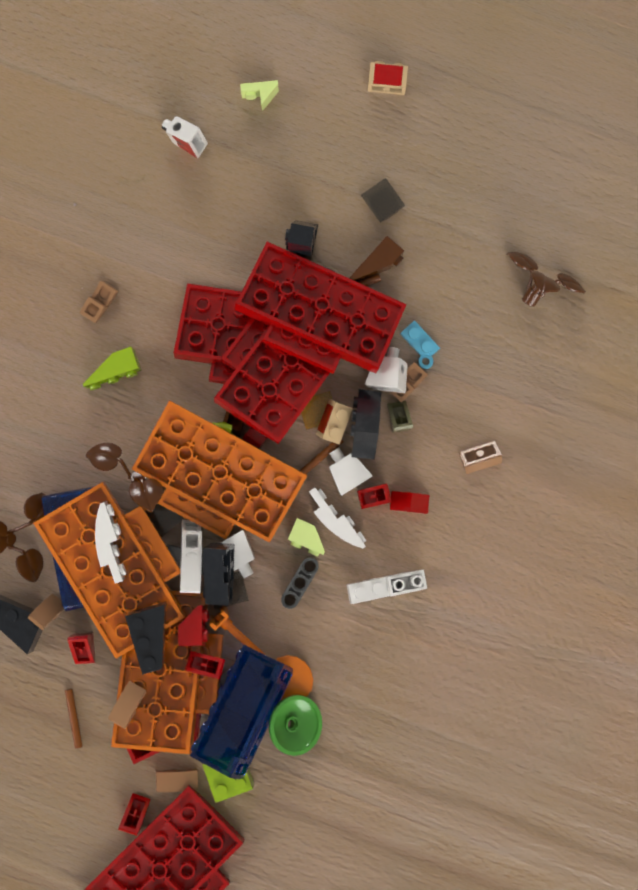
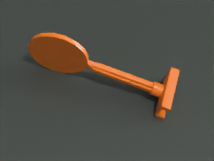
M225 605L220 606L221 613L219 612L215 617L213 615L210 616V626L215 631L220 626L224 630H228L267 666L264 672L263 684L266 694L272 701L278 704L281 700L291 695H302L305 697L309 695L312 690L313 676L311 669L305 661L296 656L289 655L271 660L232 624L233 621L228 618L229 610Z

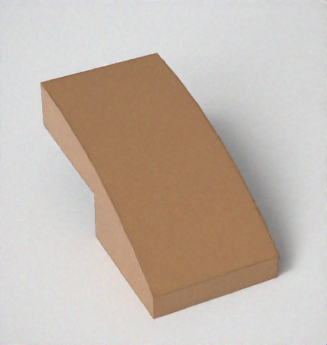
M100 281L93 295L88 297L80 313L94 323H97L114 300L118 290L105 281Z
M414 362L407 369L406 392L390 393L402 403L429 374Z
M51 594L28 616V619L41 630H44L68 605L54 594Z
M129 681L113 707L108 720L126 729L135 715L138 705L146 695V690Z
M197 769L156 771V792H182L189 785L194 790H198Z

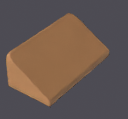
M496 441L459 452L466 474L502 463V455Z

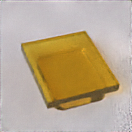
M330 391L313 396L302 411L301 415L306 430L319 426L329 399H332Z

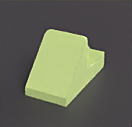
M278 80L240 84L242 98L253 100L260 97L262 110L266 108L279 92Z

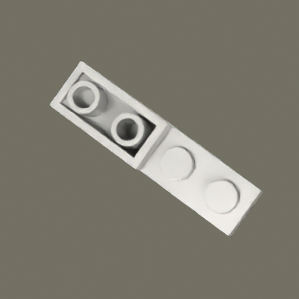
M316 488L310 490L309 493L320 507L314 511L319 520L344 541L362 549L365 548L364 542H366V539L361 532L356 533L353 529L355 523L350 516L345 517L342 515L337 519L335 516L338 514L332 504L328 506L324 501L327 497L321 488L319 490Z
M107 501L100 503L97 512L95 543L100 567L109 565L116 584L122 582L125 579L124 575H127L124 564L119 562L118 556H120L118 546L113 545L114 541L120 539L121 530L118 523H114L112 516L115 513L112 505H108Z
M182 520L180 593H200L202 564L201 526L190 520Z
M424 570L399 573L346 585L350 604L427 589Z

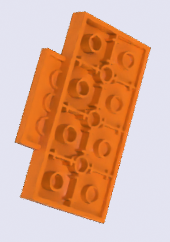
M171 400L166 405L132 467V470L149 479H155L162 486L166 487L158 502L159 505L224 539H227L234 525H237L269 543L307 477V474Z
M105 481L33 523L115 659L134 648L125 617L129 612L166 602L165 629L185 617L183 610L166 584L168 580L180 574V567L145 509L139 506L124 514ZM107 501L108 505H112L115 513L112 516L114 523H118L121 530L120 539L114 541L113 545L118 546L120 552L118 559L120 564H124L127 575H124L125 579L116 584L109 565L100 567L95 543L97 512L100 503Z
M171 591L183 610L185 617L165 629V654L162 669L142 675L135 648L122 655L117 700L129 681L142 687L147 693L138 705L136 713L126 729L114 723L111 747L192 754L196 714L216 715L219 679L188 672L185 669L190 651L222 659L224 635L209 634L206 646H178V626L198 605L206 606V610L208 609L203 593Z

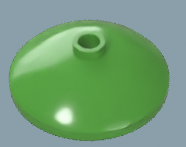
M291 695L281 700L274 708L269 721V734L272 743L279 751L291 756L302 755L311 750L317 743L322 731V716L318 706L310 698L302 695Z

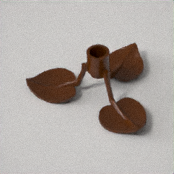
M507 252L506 254L509 255L517 266L529 270L531 273L528 285L526 286L528 290L522 297V301L531 307H535L539 299L543 298L547 292H559L561 288L558 284H562L566 289L583 294L586 292L577 280L567 274L559 273L557 275L558 279L554 281L543 273L535 271L538 269V265L527 255L518 252Z
M101 443L92 447L86 453V458L89 459L95 468L101 471L112 470L120 462L128 475V479H131L129 495L132 500L149 512L154 511L163 494L162 485L157 480L147 479V477L137 472L131 474L123 459L119 458L122 450L118 445Z
M42 492L30 496L25 501L24 514L28 519H31L28 523L7 531V526L0 521V553L6 547L9 550L20 552L22 555L16 558V568L19 574L29 582H36L43 569V557L36 549H28L25 552V550L15 547L16 536L14 532L32 525L37 520L51 513L49 499Z

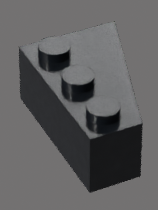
M298 220L292 222L290 229H286V250L311 261L319 224Z
M359 389L358 397L354 396L353 408H356V410H353L352 422H355V425L351 424L350 436H354L352 457L375 460L379 436L382 391Z
M210 543L203 548V598H205V604L229 606L233 602L235 544Z
M0 595V630L26 654L33 652L43 631L28 619V616L34 609Z
M166 602L129 612L125 616L142 675L160 670L164 665Z

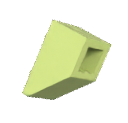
M297 518L288 538L291 541L290 545L299 549L304 546L309 549L308 553L319 556V554L324 555L325 550L315 525Z

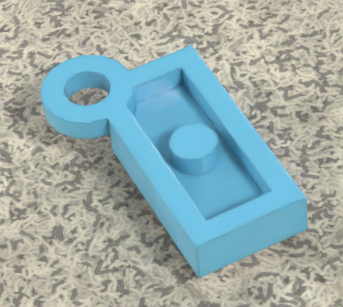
M414 320L400 335L420 355L418 360L419 366L422 369H429L434 362L432 356L440 347ZM424 358L429 359L428 365L422 363Z

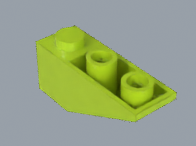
M132 347L113 352L83 383V387L96 390L101 388V384L107 382L108 384H113L120 381L119 378L121 377L131 378L138 375L137 372L142 370L135 350Z

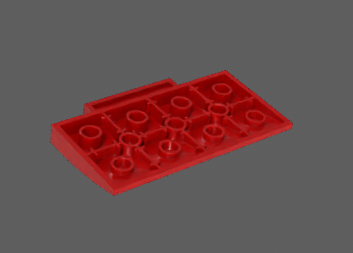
M267 241L235 304V311L269 325L263 338V343L334 374L340 358L376 374L407 304Z
M187 283L173 352L175 359L211 364L209 382L225 384L235 370L223 363L221 358L251 320V317L235 311V304L242 291Z
M251 318L221 358L223 363L235 371L214 397V402L253 429L279 444L330 372L263 343L262 341L269 325Z
M189 785L84 890H224L230 884V881L218 868L244 843L245 839L214 807Z

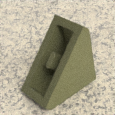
M406 400L402 403L394 402L387 404L392 433L411 430L413 423Z

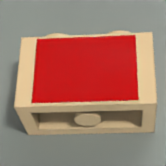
M383 61L371 62L367 92L405 95L408 66H404L402 63L385 64Z
M329 399L316 435L324 440L340 445L353 408Z

